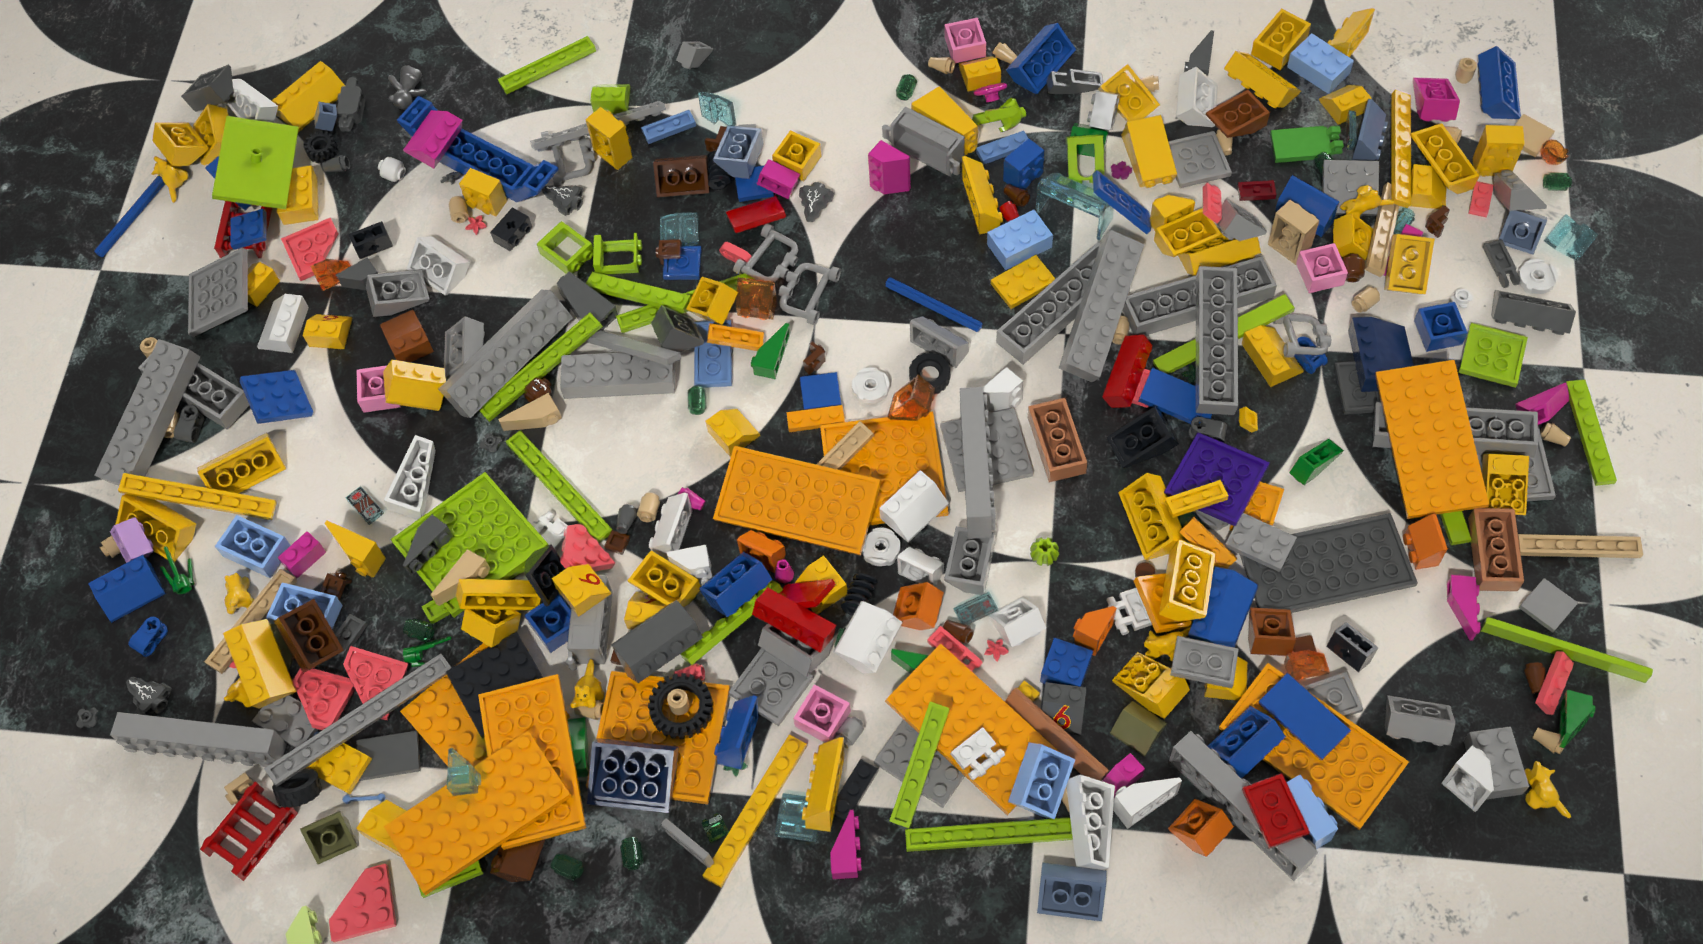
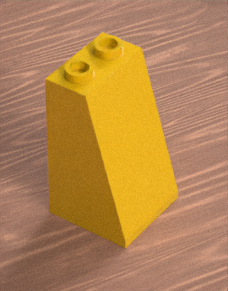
M940 86L911 103L912 110L963 135L964 156L975 151L978 143V126Z
M1161 115L1126 122L1121 136L1139 187L1151 188L1159 183H1172L1177 172Z

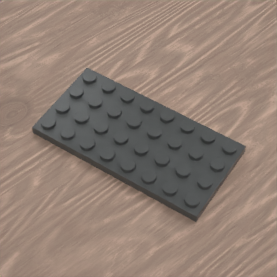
M1391 513L1291 534L1297 538L1280 572L1239 554L1247 578L1258 584L1254 597L1257 608L1287 609L1294 613L1411 588L1418 584Z

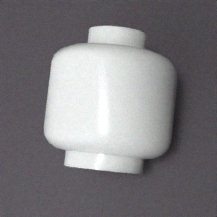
M386 157L378 164L380 176L389 181L397 182L405 174L406 168L403 162L395 158Z

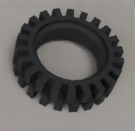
M681 673V677L673 674L672 679H669V676L665 677V682L659 681L657 683L658 688L654 687L652 689L653 695L649 696L650 703H648V708L654 726H656L659 732L662 731L663 735H670L672 739H676V736H679L680 739H685L684 736L686 735L691 738L695 732L698 735L701 733L700 729L702 727L704 729L707 727L706 722H710L711 714H713V701L707 686L702 683V680L699 678L696 680L695 676L691 674L689 677H687L686 673ZM674 689L690 691L699 699L698 712L692 719L686 722H672L662 712L664 700Z

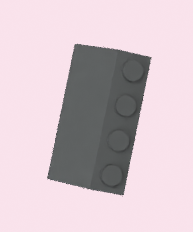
M1495 290L1491 316L1497 323L1506 324L1507 322H1512L1518 327L1525 328L1528 325L1533 326V329L1538 331L1548 329L1553 330L1552 333L1564 335V333L1570 334L1576 311L1571 304Z
M675 600L612 643L611 646L627 676L639 683L703 637L692 617L679 601Z

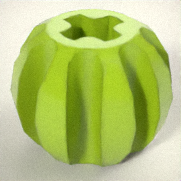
M1040 537L1036 539V542L1032 543L1030 556L1033 561H1037V565L1042 566V564H1046L1049 566L1053 564V561L1057 560L1059 547L1056 542H1052V538L1047 537V539H1043Z

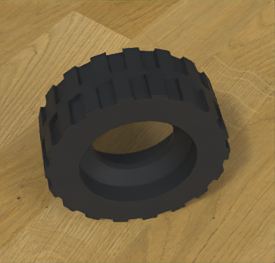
M933 352L922 353V355L916 356L909 366L910 384H912V387L917 392L923 393V395H934L942 390L944 391L950 380L948 361L943 356ZM932 366L938 370L939 376L934 381H925L920 375L921 370Z
M305 768L277 787L273 783L272 789L278 805L291 808L314 800L320 795L322 786L317 771Z

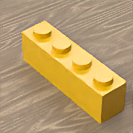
M459 579L456 592L460 609L533 610L540 605L541 601L529 580Z

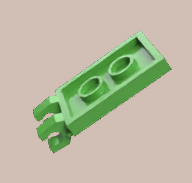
M1324 126L1271 130L1270 137L1275 163L1328 159L1329 155L1342 154L1343 140H1338L1341 133L1340 126H1331L1328 129Z

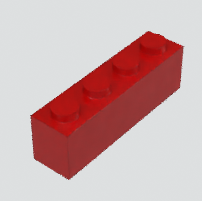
M1129 335L1124 337L1102 396L1111 408L1130 407L1152 350V344L1145 335Z
M767 588L755 600L752 615L820 653L833 639L837 626L770 588Z

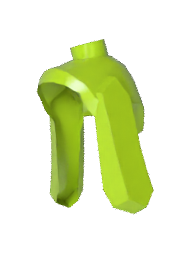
M1009 98L1000 108L973 114L972 120L976 125L1001 120L1003 126L998 129L1000 132H1005L1016 127L1021 119L1026 117V111L1023 107H1019L1016 99Z

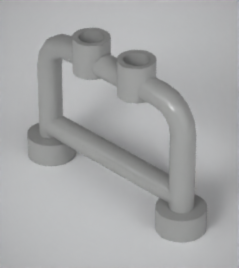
M548 131L541 132L542 137L550 135ZM581 136V139H579L585 168L568 173L565 172L559 146H551L556 166L559 169L552 177L555 186L561 185V181L582 177L591 171L592 162L595 159L593 151L588 150V148H591L589 138Z
M767 223L761 231V236L766 239L748 262L738 259L734 265L733 272L739 275L745 273L760 282L771 284L780 277L785 279L789 272L787 267L789 265L795 266L798 261L796 256L798 245L792 239L775 231L774 226ZM774 239L790 246L791 251L785 255L783 262L776 267L772 276H764L752 269Z
M803 263L794 272L789 271L786 276V281L789 282L787 287L782 285L779 289L781 309L786 313L807 319L808 324L816 325L820 313L814 310L828 280L838 282L841 276V268L833 266L831 269L812 263ZM810 270L823 274L805 311L787 305V300L791 298L793 289L799 283L800 275L803 271Z
M1288 314L1273 322V324H1284L1290 341L1284 344V357L1293 358L1295 354L1323 355L1328 351V347L1331 346V336L1326 335L1327 325L1320 324L1318 319L1313 316ZM1291 321L1312 324L1313 335L1317 336V346H1320V348L1300 347Z

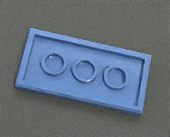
M725 320L723 326L732 327L731 320ZM711 321L695 322L704 340L703 345L694 348L695 388L732 386V347L707 343L709 323H717Z

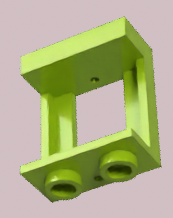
M1103 135L1065 137L1068 181H1072V184H1082V180H1089V183H1093L1092 175L1081 176L1078 173L1077 145L1094 144L1095 171L1097 170L1104 175Z
M634 233V240L603 241L601 235H594L593 267L595 272L604 275L639 273V265H642V257L639 255V251L642 250V241L638 240L637 233ZM631 251L634 253V262L631 264L603 266L604 252Z

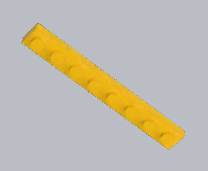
M1395 89L1391 94V200L1396 205L1408 208L1411 205V95Z
M123 473L118 489L119 493L267 520L273 519L277 504L276 500L127 473Z
M788 735L713 857L715 863L710 868L707 867L703 878L722 888L807 748L806 743Z

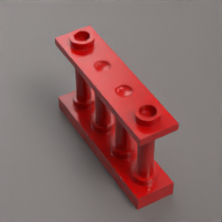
M225 201L214 246L220 258L228 255V251L233 249L230 246L231 218L246 214L237 213L240 206L235 202ZM262 206L261 209L267 212L268 231L272 207ZM263 241L243 248L253 249L257 257L262 258L266 244Z
M256 781L245 790L242 798L211 836L204 840L200 848L209 857L215 852L233 865L231 872L242 881L248 877L298 814L293 807H279L262 795L264 789ZM255 801L275 814V817L269 824H265L248 812ZM241 818L261 831V834L255 841L250 840L234 828ZM227 835L247 848L242 858H237L220 845Z

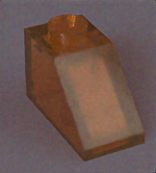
M325 259L310 267L322 291L339 284L340 282L336 274L349 268L351 265L349 261Z
M1311 650L1288 653L1284 661L1287 673L1295 680L1330 673L1323 653Z

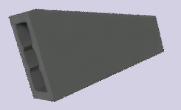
M571 272L562 276L557 282L560 294L579 321L588 313H591L603 326L598 331H603L616 319V315H618L616 306Z

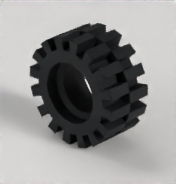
M320 130V133L315 131V135L311 133L309 134L310 138L306 137L304 149L312 162L315 161L319 164L321 161L323 163L325 160H330L329 158H334V154L337 155L338 146L331 133L329 134L327 131L324 133L323 130ZM326 144L323 149L315 150L318 146Z

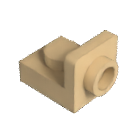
M243 773L224 787L228 793L225 797L231 805L237 804L240 800L238 797L244 795L245 790L254 783L252 778Z

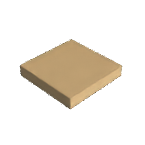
M1525 114L1514 125L1523 126L1525 144L1522 150L1534 157L1538 155L1555 132V130Z

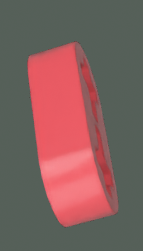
M724 242L719 249L725 258L735 263L738 259L748 262L752 257L747 251L729 242Z

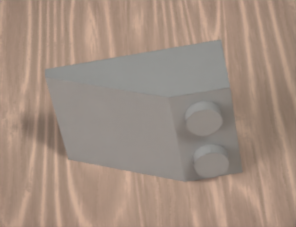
M422 270L367 275L366 290L373 317L393 315L429 301Z

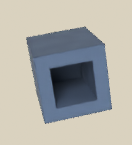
M318 102L314 116L315 128L333 131L337 118L336 104Z

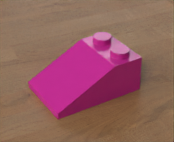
M1413 77L1416 110L1420 119L1444 122L1456 120L1460 99L1449 79Z

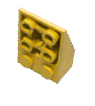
M1483 454L1482 476L1489 501V506L1485 508L1514 509L1515 515H1526L1529 456Z
M1139 652L1132 657L1112 680L1113 683L1146 709L1164 719L1190 690L1184 678L1170 676L1171 668Z

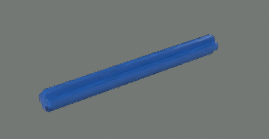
M157 176L94 250L98 256H105L165 185L161 176Z
M891 277L885 283L887 288L975 332H979L982 328V322Z

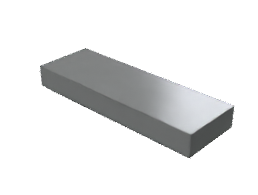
M667 818L661 823V826L670 837L706 867L710 868L715 863L708 852Z

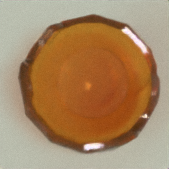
M1550 139L1542 144L1540 154L1547 164L1559 165L1569 157L1567 155L1569 150L1564 148L1559 141Z

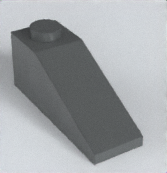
M1211 30L1190 54L1189 62H1185L1184 72L1197 67L1208 76L1214 30Z

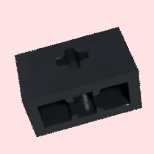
M512 207L490 233L494 243L511 251L519 244L525 234L530 232L532 224L529 216Z
M382 221L349 234L359 259L393 247Z
M1347 622L1334 631L1326 646L1357 672H1360L1371 662L1378 650L1375 644Z

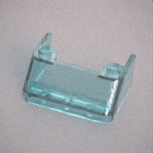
M1051 173L1043 177L1037 185L1036 213L1039 214L1048 198L1052 197L1098 217L1096 239H1101L1113 220L1114 208L1097 196L1092 188L1069 179L1060 173Z

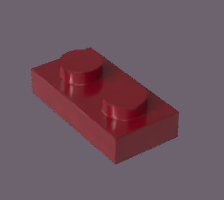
M1274 180L1238 182L1239 201L1276 199Z

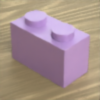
M136 517L114 525L110 531L126 563L141 555L147 558L153 552V544L149 538H146L144 526L141 522H138Z

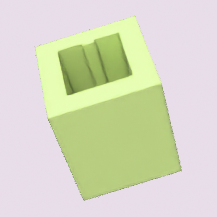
M306 905L301 907L285 934L287 944L322 943L319 930H316L315 923H318V919L314 910L312 911Z

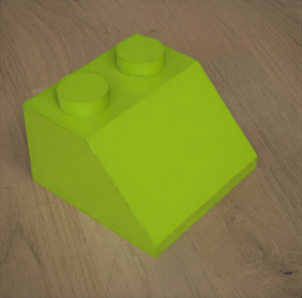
M630 84L593 86L590 100L593 113L600 107L610 111L612 114L628 111Z

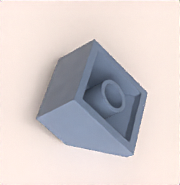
M1526 210L1509 211L1499 240L1502 239L1507 247L1534 255L1547 223V217Z

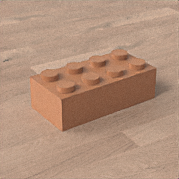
M1061 398L1028 406L1027 418L1048 481L1053 482L1086 474L1087 460L1066 399Z
M1495 508L1473 509L1468 522L1472 539L1471 547L1476 584L1479 585V591H1518L1524 583L1515 510Z

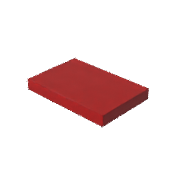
M776 196L726 212L735 233L786 217L785 211Z
M833 579L786 584L779 594L804 608L817 607L836 584Z
M1282 773L1242 788V792L1269 849L1309 835L1310 831Z

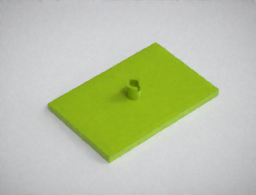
M227 116L212 199L286 209L299 127Z

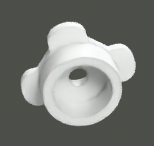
M1457 289L1455 295L1451 296L1450 301L1455 302L1460 308H1466L1467 303L1472 301L1473 297L1466 289Z

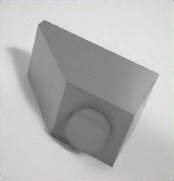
M682 42L676 61L682 63L681 66L686 69L698 68L711 54L713 48L702 42Z

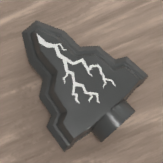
M814 182L811 186L804 185L799 190V197L802 199V206L805 207L804 215L807 222H814L819 216L820 211L825 209L829 202H832L835 195L833 191L825 188L822 183Z
M551 185L544 186L542 189L547 199L552 200L553 205L565 216L570 215L573 210L578 211L582 207L583 187L575 185L573 187L563 186L560 188Z
M130 677L126 681L128 691L134 696L133 703L136 705V712L139 715L150 716L154 712H162L167 707V698L172 690L170 686L165 683L158 684L154 681L145 682L143 679Z

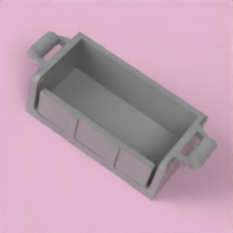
M908 107L903 108L890 126H882V137L890 141L892 147L948 176H951L952 173L954 175L960 174V163L964 156L963 135Z
M598 575V577L610 590L611 595L579 617L571 609L567 644L568 658L566 663L572 671L576 670V664H588L590 659L594 661V664H605L613 594L606 575Z

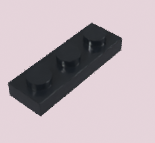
M862 759L859 760L837 796L834 817L845 822L850 810L855 811L877 775L878 768Z

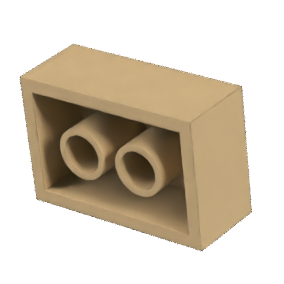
M1289 200L1275 214L1268 245L1296 265L1299 252L1311 249L1319 220L1313 214L1305 211L1299 204Z

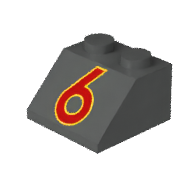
M1045 682L1042 711L1067 733L1081 735L1086 687Z

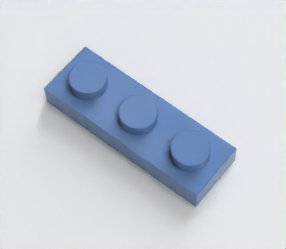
M686 110L641 127L647 143L650 144L696 126V122L690 110Z
M1021 131L976 148V153L984 165L1008 156L1028 139L1025 131Z

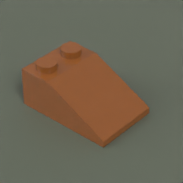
M1246 90L1207 111L1205 115L1229 138L1253 134L1267 126L1270 112L1249 90Z
M414 310L380 324L396 360L412 362L434 352Z

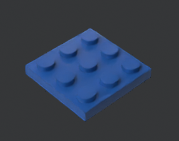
M295 370L240 377V384L257 424L312 417L313 410Z

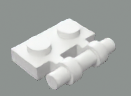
M548 511L538 519L539 522L534 528L539 533L546 527L547 530L542 537L548 545L552 544L554 549L557 550L565 539L564 531L568 525L560 519H557L552 524L550 520L554 515Z
M1137 588L1121 592L1119 595L1121 601L1116 602L1114 597L1107 598L1108 607L1114 606L1117 608L1115 626L1120 630L1121 635L1129 633L1127 625L1132 624L1134 631L1152 625ZM1125 608L1128 616L1123 618L1120 610Z
M981 728L950 753L963 770L969 765L972 767L973 770L968 773L972 780L978 776L982 777L986 774L988 768L992 765L996 766L1000 763V759L1005 756L1002 749L995 753L991 750L996 745V742L984 728ZM985 755L988 759L981 764L978 763L977 759Z

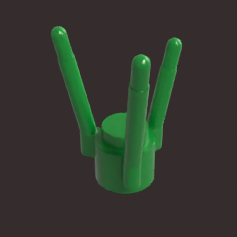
M165 546L164 551L174 573V580L164 566H161L160 569L171 584L173 591L177 594H185L195 584L193 580L192 559H188V577L185 574H179L168 547Z
M449 636L419 646L404 648V662L411 663L412 667H421L425 664L424 662H419V660L423 659V650L449 641L452 637Z

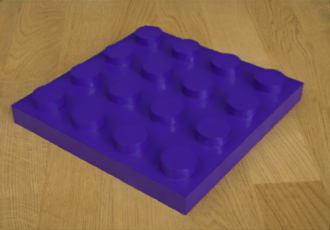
M1198 432L1164 493L1170 497L1221 480L1228 494V500L1198 509V511L1236 526L1265 475L1270 462Z

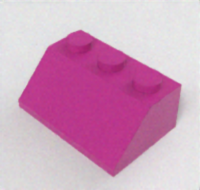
M431 110L403 151L435 169L461 131L463 120L448 111Z
M880 140L868 153L870 187L882 194L909 191L911 189L910 156Z

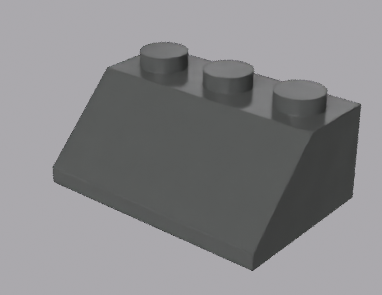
M228 64L201 74L181 97L195 112L204 110L207 104L215 106L219 103L225 104L233 92L231 66Z
M663 305L660 306L651 325L662 348L683 352L703 345L704 340L692 318Z

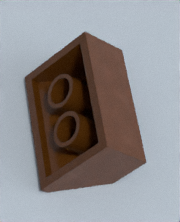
M707 155L664 158L653 161L657 197L710 193Z
M315 599L278 617L274 621L303 673L344 651Z
M545 839L503 850L500 845L497 855L492 860L490 873L509 882L530 881Z

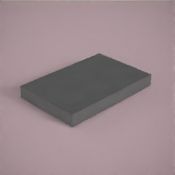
M1355 361L1335 362L1334 369L1344 415L1374 413L1376 402H1381L1379 391L1361 392Z
M417 731L357 740V750L372 758L359 781L421 771L419 733Z

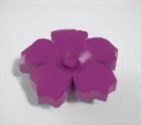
M1123 161L1117 165L1113 164L1111 166L1112 176L1116 179L1121 178L1125 180L1132 173V168L1129 165L1126 166V162Z

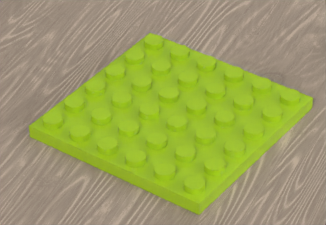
M486 472L390 539L406 559L417 528L431 514L448 526L453 537L417 571V574L432 592L467 549L484 558L491 568L484 579L507 580L525 566V561L534 551L548 546L544 538ZM456 597L443 603V606L453 618L465 610L460 609Z

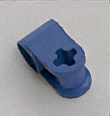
M1307 337L1297 339L1300 347L1317 348ZM1295 354L1294 356L1310 374H1313L1321 365L1324 366L1328 363L1325 354Z
M156 617L147 618L138 631L130 638L129 647L145 657L151 655L168 632L167 626Z

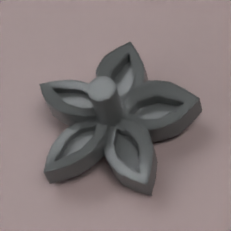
M451 172L442 177L443 179L440 181L444 183L449 180L452 185L454 184L453 179L458 178L461 174L460 172Z

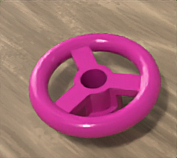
M997 83L974 90L973 93L976 96L985 95L986 102L999 99L998 92L1006 89L1007 84Z

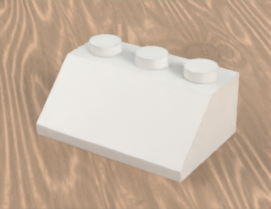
M1197 67L1179 76L1176 117L1187 125L1214 127L1215 124L1205 114L1216 107L1218 84Z
M432 236L418 237L406 269L409 271L422 270L426 283L442 294L448 295L465 278L470 261Z
M284 294L273 302L257 346L258 349L293 353L309 308L303 296Z
M920 470L879 508L880 519L905 541L909 542L945 509L949 503L935 482Z
M688 493L668 497L666 504L664 503L661 509V519L656 522L655 536L651 537L649 542V548L666 560H668L667 552L679 550L693 511Z
M861 601L833 652L862 674L875 673L902 621L887 610Z
M1472 745L1456 762L1441 784L1476 812L1494 790L1490 760L1482 750L1476 749Z

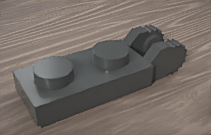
M1503 240L1484 243L1483 249L1497 277L1499 276L1501 286L1503 288L1509 286L1506 274H1510V280L1513 285H1519L1520 278L1516 271L1517 268Z

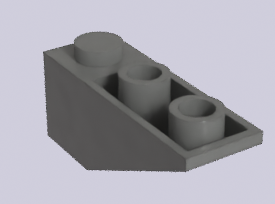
M433 514L417 528L403 566L410 576L419 571L422 565L432 558L453 537L448 526Z

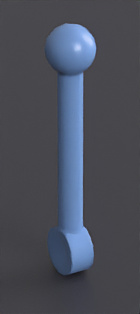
M382 793L378 796L362 797L345 795L342 800L345 804H349L351 801L378 800L382 802L386 797Z

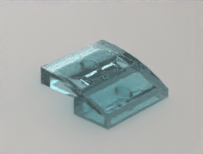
M698 93L702 117L713 124L720 120L727 126L736 125L733 102L712 93Z
M691 212L676 213L660 217V240L681 239L682 246L697 245L698 214Z
M1566 214L1544 239V242L1560 253L1579 260L1598 234L1585 223L1580 226Z
M782 794L775 829L776 837L811 842L817 841L819 830L806 829L805 820H802L803 807L808 805L806 796Z

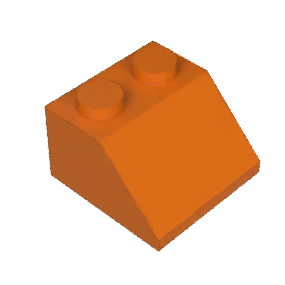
M1436 513L1409 525L1403 534V542L1408 546L1409 560L1414 564L1415 570L1439 566L1448 548Z
M750 530L737 539L740 554L743 552L762 562L766 570L775 573L777 562L783 560L786 556L785 546L780 541L768 539L761 532L756 533Z
M928 582L900 587L893 615L902 621L901 626L916 630L932 629L937 622L944 592Z
M1114 606L1085 613L1082 619L1079 618L1074 626V644L1092 650V655L1096 656L1114 624L1117 608Z
M1194 799L1168 829L1192 851L1207 857L1234 826L1222 809Z

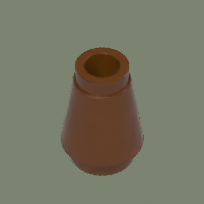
M1007 184L1004 188V193L1016 206L1023 207L1029 202L1030 195L1026 190L1011 184Z
M947 620L943 625V628L962 644H968L974 635V630L969 625Z
M1539 662L1526 664L1524 673L1532 694H1539L1545 680V668Z

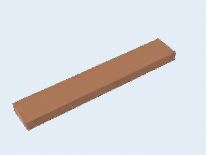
M1015 688L1012 690L1005 702L1060 753L1074 758L1073 767L1083 776L1102 781L1109 770L1019 689Z

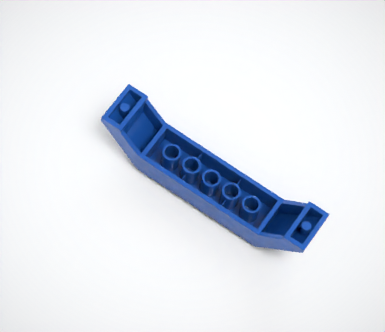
M418 96L397 121L413 137L431 110H438L433 106L432 102ZM461 129L439 161L463 175L472 168L499 179L505 196L515 202L538 195L559 170L557 166L545 160L540 164L532 165L464 129Z

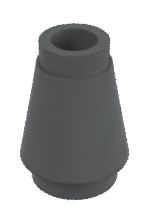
M339 155L323 162L322 167L324 172H346L347 169H350V162L347 156Z
M624 504L619 508L617 532L626 534L637 517V510L634 506Z

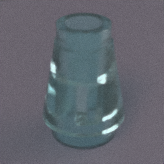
M1402 208V210L1398 211L1394 234H1401L1406 224L1411 225L1414 222L1415 213L1412 210Z

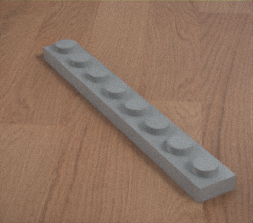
M657 101L613 116L618 121L621 120L625 125H628L629 121L632 120L641 121L648 115H660L661 111L666 110L663 102ZM582 124L531 140L530 143L535 151L538 150L540 152L547 150L549 146H561L565 141H577L581 139V136L590 135L587 124Z

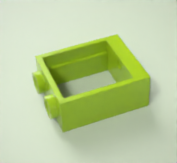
M562 221L536 244L540 255L566 274L568 272L572 274L577 272L586 261L592 258L594 250L591 242ZM569 237L579 244L581 248L566 261L552 250Z

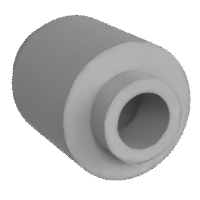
M847 717L837 731L835 739L839 737L844 738V747L849 748L864 730L862 721L856 717Z

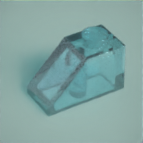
M448 748L447 789L453 796L478 793V786L481 785L480 773L453 748Z

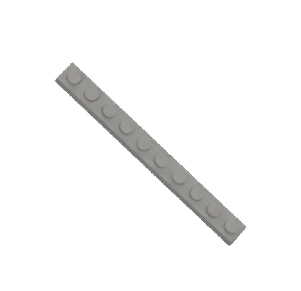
M439 654L265 767L266 773L275 786H279L447 675L446 671L451 669V666L443 655Z

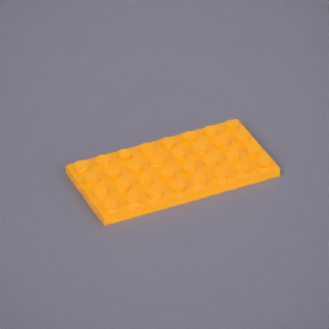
M1455 360L1376 372L1375 377L1407 519L1429 516L1435 513L1437 515L1488 507L1489 501Z
M734 446L713 519L861 556L881 480Z
M940 644L891 693L885 702L918 733L920 732L930 701L950 708L937 751L1008 816L1016 807V805L1009 803L1008 800L1029 742L1042 744L1053 750H1058L947 648ZM981 728H984L996 742V745L991 750L995 753L1002 749L1005 756L1000 759V763L996 766L992 765L988 768L986 774L982 777L978 776L972 780L968 775L973 770L972 767L969 765L963 770L950 753ZM982 755L977 759V762L981 764L988 758Z
M1267 663L1221 723L1219 729L1224 731L1250 706L1274 719L1286 737L1264 757L1263 761L1290 780L1298 775H1301L1303 779H1307L1312 786V792L1323 801L1324 805L1360 830L1409 761L1313 695L1351 730L1321 761L1259 704V700L1285 676V674Z
M556 674L478 694L488 757L529 731L572 796L501 844L503 850L586 829L559 675Z
M527 731L386 824L384 828L420 889L427 895L572 796L530 732Z

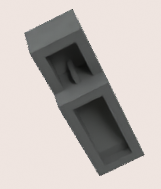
M1069 69L1068 73L1051 71L1046 80L1048 93L1078 94L1098 90L1103 84L1102 73Z

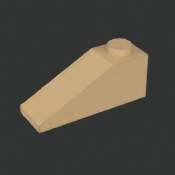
M549 393L498 420L503 431L543 428L555 424L562 418L557 406Z
M467 549L431 593V597L440 606L456 597L459 579H484L491 568L484 558Z

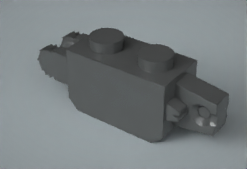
M350 77L347 80L346 86H342L341 92L338 94V107H336L339 119V128L343 132L351 131L353 124L362 122L366 99L359 84H357V79L354 77Z

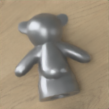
M409 65L403 66L400 71V83L394 76L389 75L388 79L397 92L394 95H390L388 100L393 102L397 108L405 110L411 105L412 97L426 94L425 89H414L422 77L420 70Z

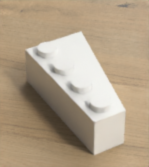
M232 79L233 92L226 103L236 116L274 123L278 105L242 79Z
M414 436L384 499L387 510L417 520L424 516L436 451L433 441Z
M1083 775L1069 778L1066 787L1076 867L1098 870L1109 868L1115 785Z

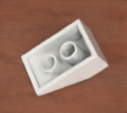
M1178 777L1136 783L1127 788L1123 786L1115 793L1113 811L1128 829L1177 795L1182 780Z

